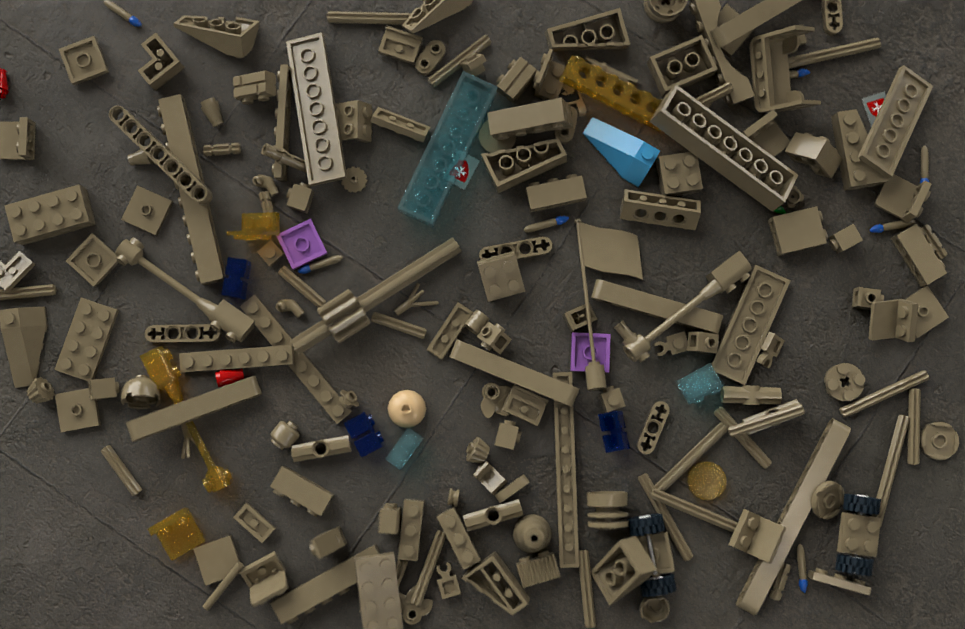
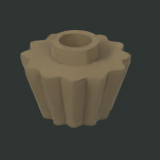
M42 377L35 378L27 390V396L36 404L53 400L55 396L51 384Z
M476 437L473 442L469 443L466 449V461L475 463L485 462L490 447L481 438Z

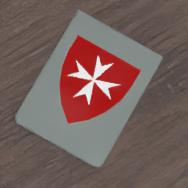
M885 91L862 98L871 127L886 97Z
M458 150L443 179L465 190L479 164V160Z

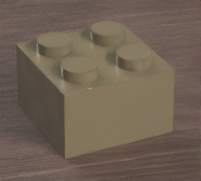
M692 152L659 156L657 158L656 167L661 195L679 196L699 193L703 189L698 157Z
M514 251L477 261L488 302L525 292Z

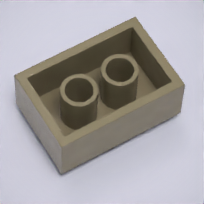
M703 35L653 55L647 62L662 97L675 85L683 89L713 76L718 70Z

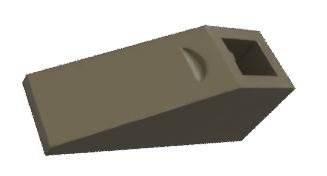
M340 525L317 535L311 540L310 549L313 556L317 555L319 560L345 546L347 541Z

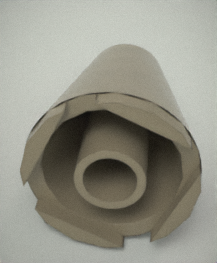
M529 514L521 517L515 524L513 539L517 547L522 551L538 553L543 551L550 543L551 528L543 517ZM532 535H537L535 539H530Z

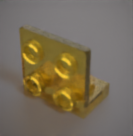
M242 213V231H226V234L233 236L236 240H272V236H280L279 213Z
M188 507L175 512L148 528L151 536L157 534L171 560L178 558L206 541Z

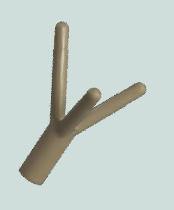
M417 283L408 300L394 309V311L399 316L410 307L438 305L439 302H414L424 294V290L416 294L420 286Z
M189 423L182 424L184 442L181 458L184 459L185 454L187 458H190V440L205 454H208L209 451L191 435Z

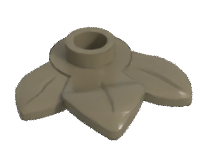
M495 383L484 385L482 388L483 400L480 406L483 415L487 419L494 412L501 416L510 415L502 411L508 394L511 391L510 387H499ZM489 389H492L494 391L493 396H490L488 394Z
M416 585L409 590L407 595L399 593L402 618L409 625L417 624L422 616L429 614L433 605V600L424 598L420 606L411 604L410 601ZM414 611L416 614L415 618H410L408 613Z

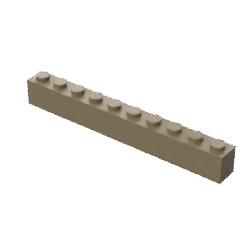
M178 94L158 99L159 106H157V111L164 123L161 124V128L168 140L165 143L166 148L205 185L185 98ZM177 164L173 165L172 168H171V170H172L173 172L176 171L177 168H178V165H177ZM191 177L185 180V186L191 183ZM174 182L181 196L178 197L180 207L184 209L185 215L182 216V219L189 231L187 240L193 248L191 258L193 263L197 265V271H195L197 281L205 286L226 281L227 277L210 204L202 205L194 201ZM204 190L199 192L198 199H202L205 196Z

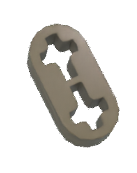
M523 474L498 491L494 496L501 503L526 486L530 481Z

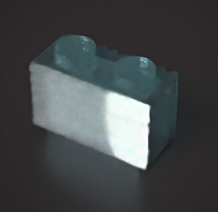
M710 362L678 380L677 385L690 405L692 403H700L710 393L714 395L721 391L723 382Z
M406 428L407 431H404L402 437L399 438L400 440L397 441L395 447H392L393 450H390L386 457V460L399 470L403 468L424 439L423 436L412 428Z

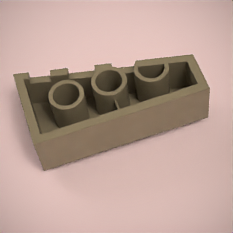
M620 8L548 28L545 32L549 49L553 51L627 49L630 46Z
M857 109L841 111L833 115L831 120L838 154L843 159L840 163L844 191L879 186L888 182L889 180L857 158L868 136Z
M559 138L537 142L533 145H522L513 149H502L494 153L488 154L487 152L481 154L482 162L498 194L567 162V154Z

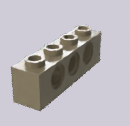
M625 189L620 208V219L696 230L701 214V201Z

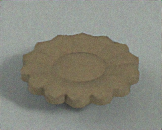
M359 167L346 169L347 179H342L341 182L344 189L354 193L362 191V188H365L367 183V175L364 174V170H360Z

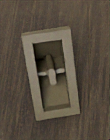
M589 303L591 322H594L598 319ZM585 304L562 315L570 332L588 324Z

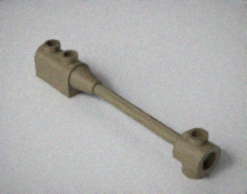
M131 238L130 241L125 239L118 246L115 254L118 256L116 260L121 265L126 266L127 263L131 266L140 264L186 296L209 318L211 328L217 332L221 329L227 332L225 336L229 341L233 343L236 340L242 342L254 329L255 321L223 299L217 305L207 299L200 298L143 258L144 245L136 238Z
M741 251L736 252L705 276L709 283L699 292V295L644 337L633 333L622 343L624 344L623 350L626 355L634 362L637 360L640 362L644 361L650 356L648 353L651 350L650 342L702 301L724 291L728 294L736 288L734 283L738 280L742 283L751 275L748 272L752 268Z

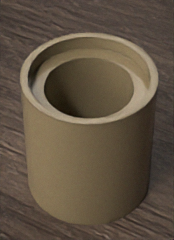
M476 309L464 325L472 333L478 335L490 319Z

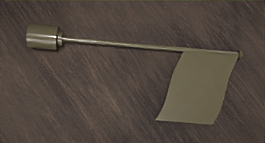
M575 219L592 362L588 363L589 366L585 367L588 391L606 389L607 385L604 365L600 364V361H596L585 267L603 273L628 275L642 281L643 275L637 235L622 230L598 228L582 223L580 219Z

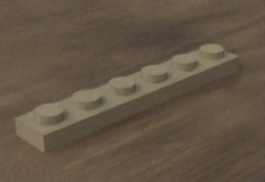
M280 65V71L277 73L279 89L276 91L278 108L275 109L277 127L274 128V137L276 138V145L274 147L283 148L288 152L292 76L289 65ZM276 160L275 164L272 165V175H274L275 179L287 181V165L279 164Z
M293 345L179 353L180 373L295 364Z

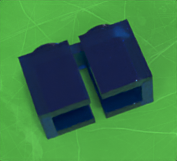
M228 257L225 274L229 277L224 278L223 296L245 300L248 283L242 281L241 277L249 279L250 261Z
M623 411L598 414L601 432L610 431L611 435L602 436L605 452L612 453L630 449L627 432L622 431L623 428H626Z
M366 412L344 423L351 439L368 430L371 432L354 442L361 458L383 447L382 442L385 441L381 432L375 431L373 425L376 423L372 415H367Z

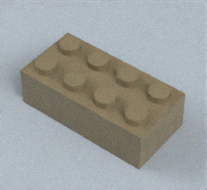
M75 185L4 205L13 241L20 245H26L96 225L87 189L81 185Z

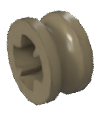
M450 488L447 505L454 504L457 507L459 489L453 491V488Z

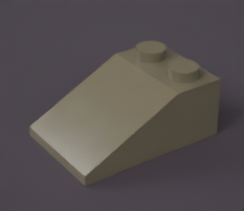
M637 536L620 540L591 570V575L609 605H613L646 581L657 568Z

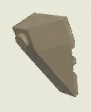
M422 0L423 4L413 10L402 26L414 34L471 5L473 0Z
M182 16L174 23V27L226 55L244 58L253 49L260 24L259 21L245 18H236V21H225V17L208 20L205 16Z
M21 307L0 310L1 332L15 388L30 386L38 375L41 349L43 350L44 346L43 339L45 332H47L46 307Z

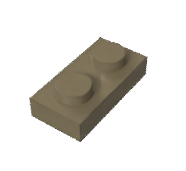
M248 502L233 517L261 543H264L276 529L273 524Z

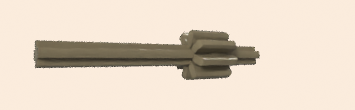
M452 237L356 298L349 289L317 309L318 314L322 318L321 321L289 341L298 355L330 335L334 337L337 343L343 342L370 324L366 312L462 252L459 248L460 246Z

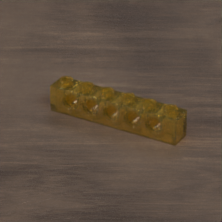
M572 55L569 58L558 81L658 132L661 131L650 120L662 99L653 97L648 91H641L635 88L634 84L620 80L615 74H608L602 71L597 65H590L579 56ZM579 72L585 73L587 78H582ZM596 81H601L603 87L598 86ZM613 89H617L620 92V96L616 95ZM630 98H634L637 104H633ZM647 106L653 109V113L648 111Z

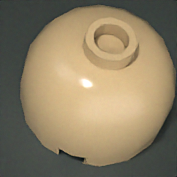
M399 391L389 401V417L399 427H415L425 417V401L415 391Z

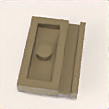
M387 26L378 53L414 65L423 37Z
M512 385L502 411L534 426H538L549 400L519 386Z

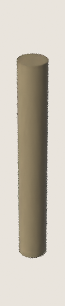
M238 561L215 589L204 603V609L210 610L244 567L241 562Z

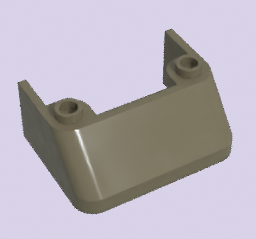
M794 25L756 36L751 40L750 58L753 92L755 95L754 104L758 112L767 113L773 109L775 112L789 111L821 105V101L804 100L803 93L796 90L791 91L788 54L794 53L798 49L799 35L814 32V27Z

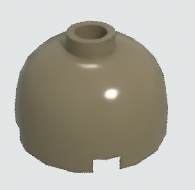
M137 375L136 378L130 379L123 386L121 404L128 403V407L133 409H149L150 404L155 403L157 407L161 404L160 387L158 383L148 378V376Z

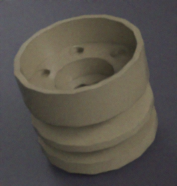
M644 0V9L648 17L653 21L662 24L669 23L680 15L688 0H666L667 4L664 5L661 4L664 0Z
M596 491L586 493L587 506L596 508V511L587 513V517L596 518V520L587 521L588 527L599 530H615L629 526L628 520L620 519V517H627L628 512L619 511V507L628 505V492Z

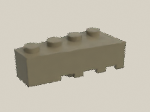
M562 98L487 112L490 135L497 138V140H505L509 136L520 137L531 133L573 128L571 107Z

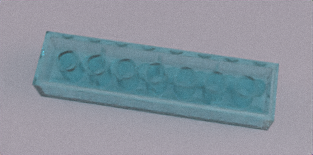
M462 72L397 208L400 213L432 228L434 227L487 116V112H489L497 95V86L467 72Z

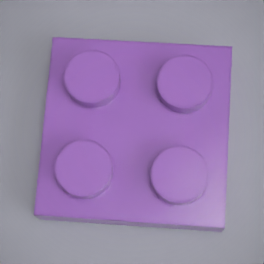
M311 219L276 235L293 270L328 254Z
M572 332L570 371L585 372V367L589 366V362H592L589 333ZM593 333L596 361H600V364L604 365L605 373H609L611 334Z

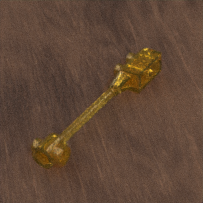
M160 346L140 355L157 389L160 391L165 389L174 404L183 402L184 399L178 378L181 376L177 365L172 366L170 359L173 358L170 350ZM194 422L185 423L208 468L205 478L202 479L207 492L213 491L215 493L231 484L229 480L233 479L229 469L224 470L222 466H215Z

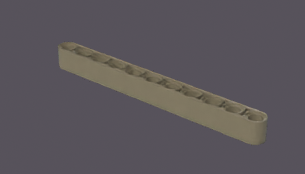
M834 418L827 424L777 521V524L786 527V530L773 561L769 564L758 558L737 599V607L752 615L758 613L812 508L811 503L815 490L821 483L826 481L850 434L851 428Z

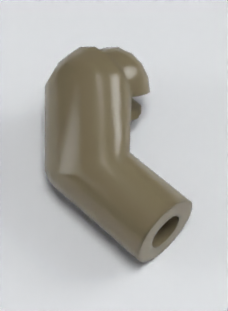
M265 175L253 177V184L267 188L271 197L279 194V190L272 177Z
M293 299L279 300L275 306L278 312L292 311L297 318H300L305 313Z

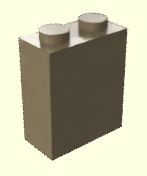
M817 206L774 216L768 220L777 256L819 247L827 243L828 235L821 223L823 216L821 211H818Z

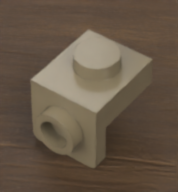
M472 53L461 63L467 77L472 80L485 71L483 63L487 60L483 54Z
M487 461L479 465L473 474L493 495L507 482Z

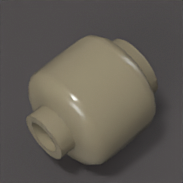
M290 420L288 422L280 421L271 432V442L281 450L284 448L290 449L299 438L298 426Z

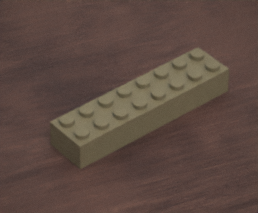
M675 85L665 95L650 120L653 125L771 211L785 203L798 177V174L678 85Z

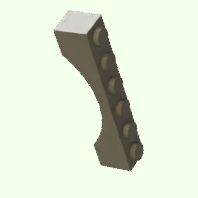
M690 0L689 9L697 20L696 28L703 35L718 68L716 71V81L719 86L730 82L733 86L734 91L723 97L724 102L728 103L729 107L750 100L755 95L749 79L731 66L721 48L717 47L710 34V31L717 28L718 15L721 9L719 0Z

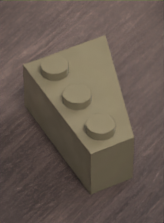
M496 551L465 572L462 577L463 580L468 581L478 591L486 594L493 602L511 615L524 608L530 601L528 594Z

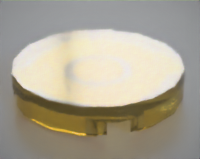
M703 461L697 463L688 473L687 484L689 490L700 499L712 500L720 496L726 488V475L722 468L714 462Z

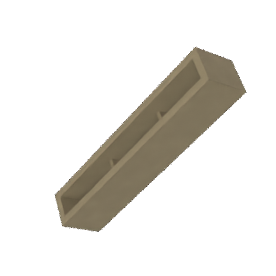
M374 544L273 600L270 604L280 623L287 622L291 624L299 619L297 615L303 612L307 615L316 609L315 605L319 603L325 605L333 600V595L337 593L343 595L350 590L349 586L355 583L357 585L354 558L381 554L377 545Z

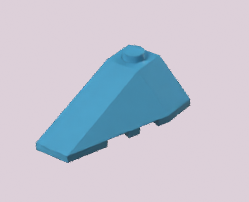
M594 117L591 118L583 132V135L606 158V161L615 168L621 178L636 187L640 186L660 153V150L645 141Z

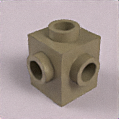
M487 322L476 336L482 341L481 346L488 351L493 349L498 354H501L512 340L504 333L505 329L498 323L494 326L490 322Z

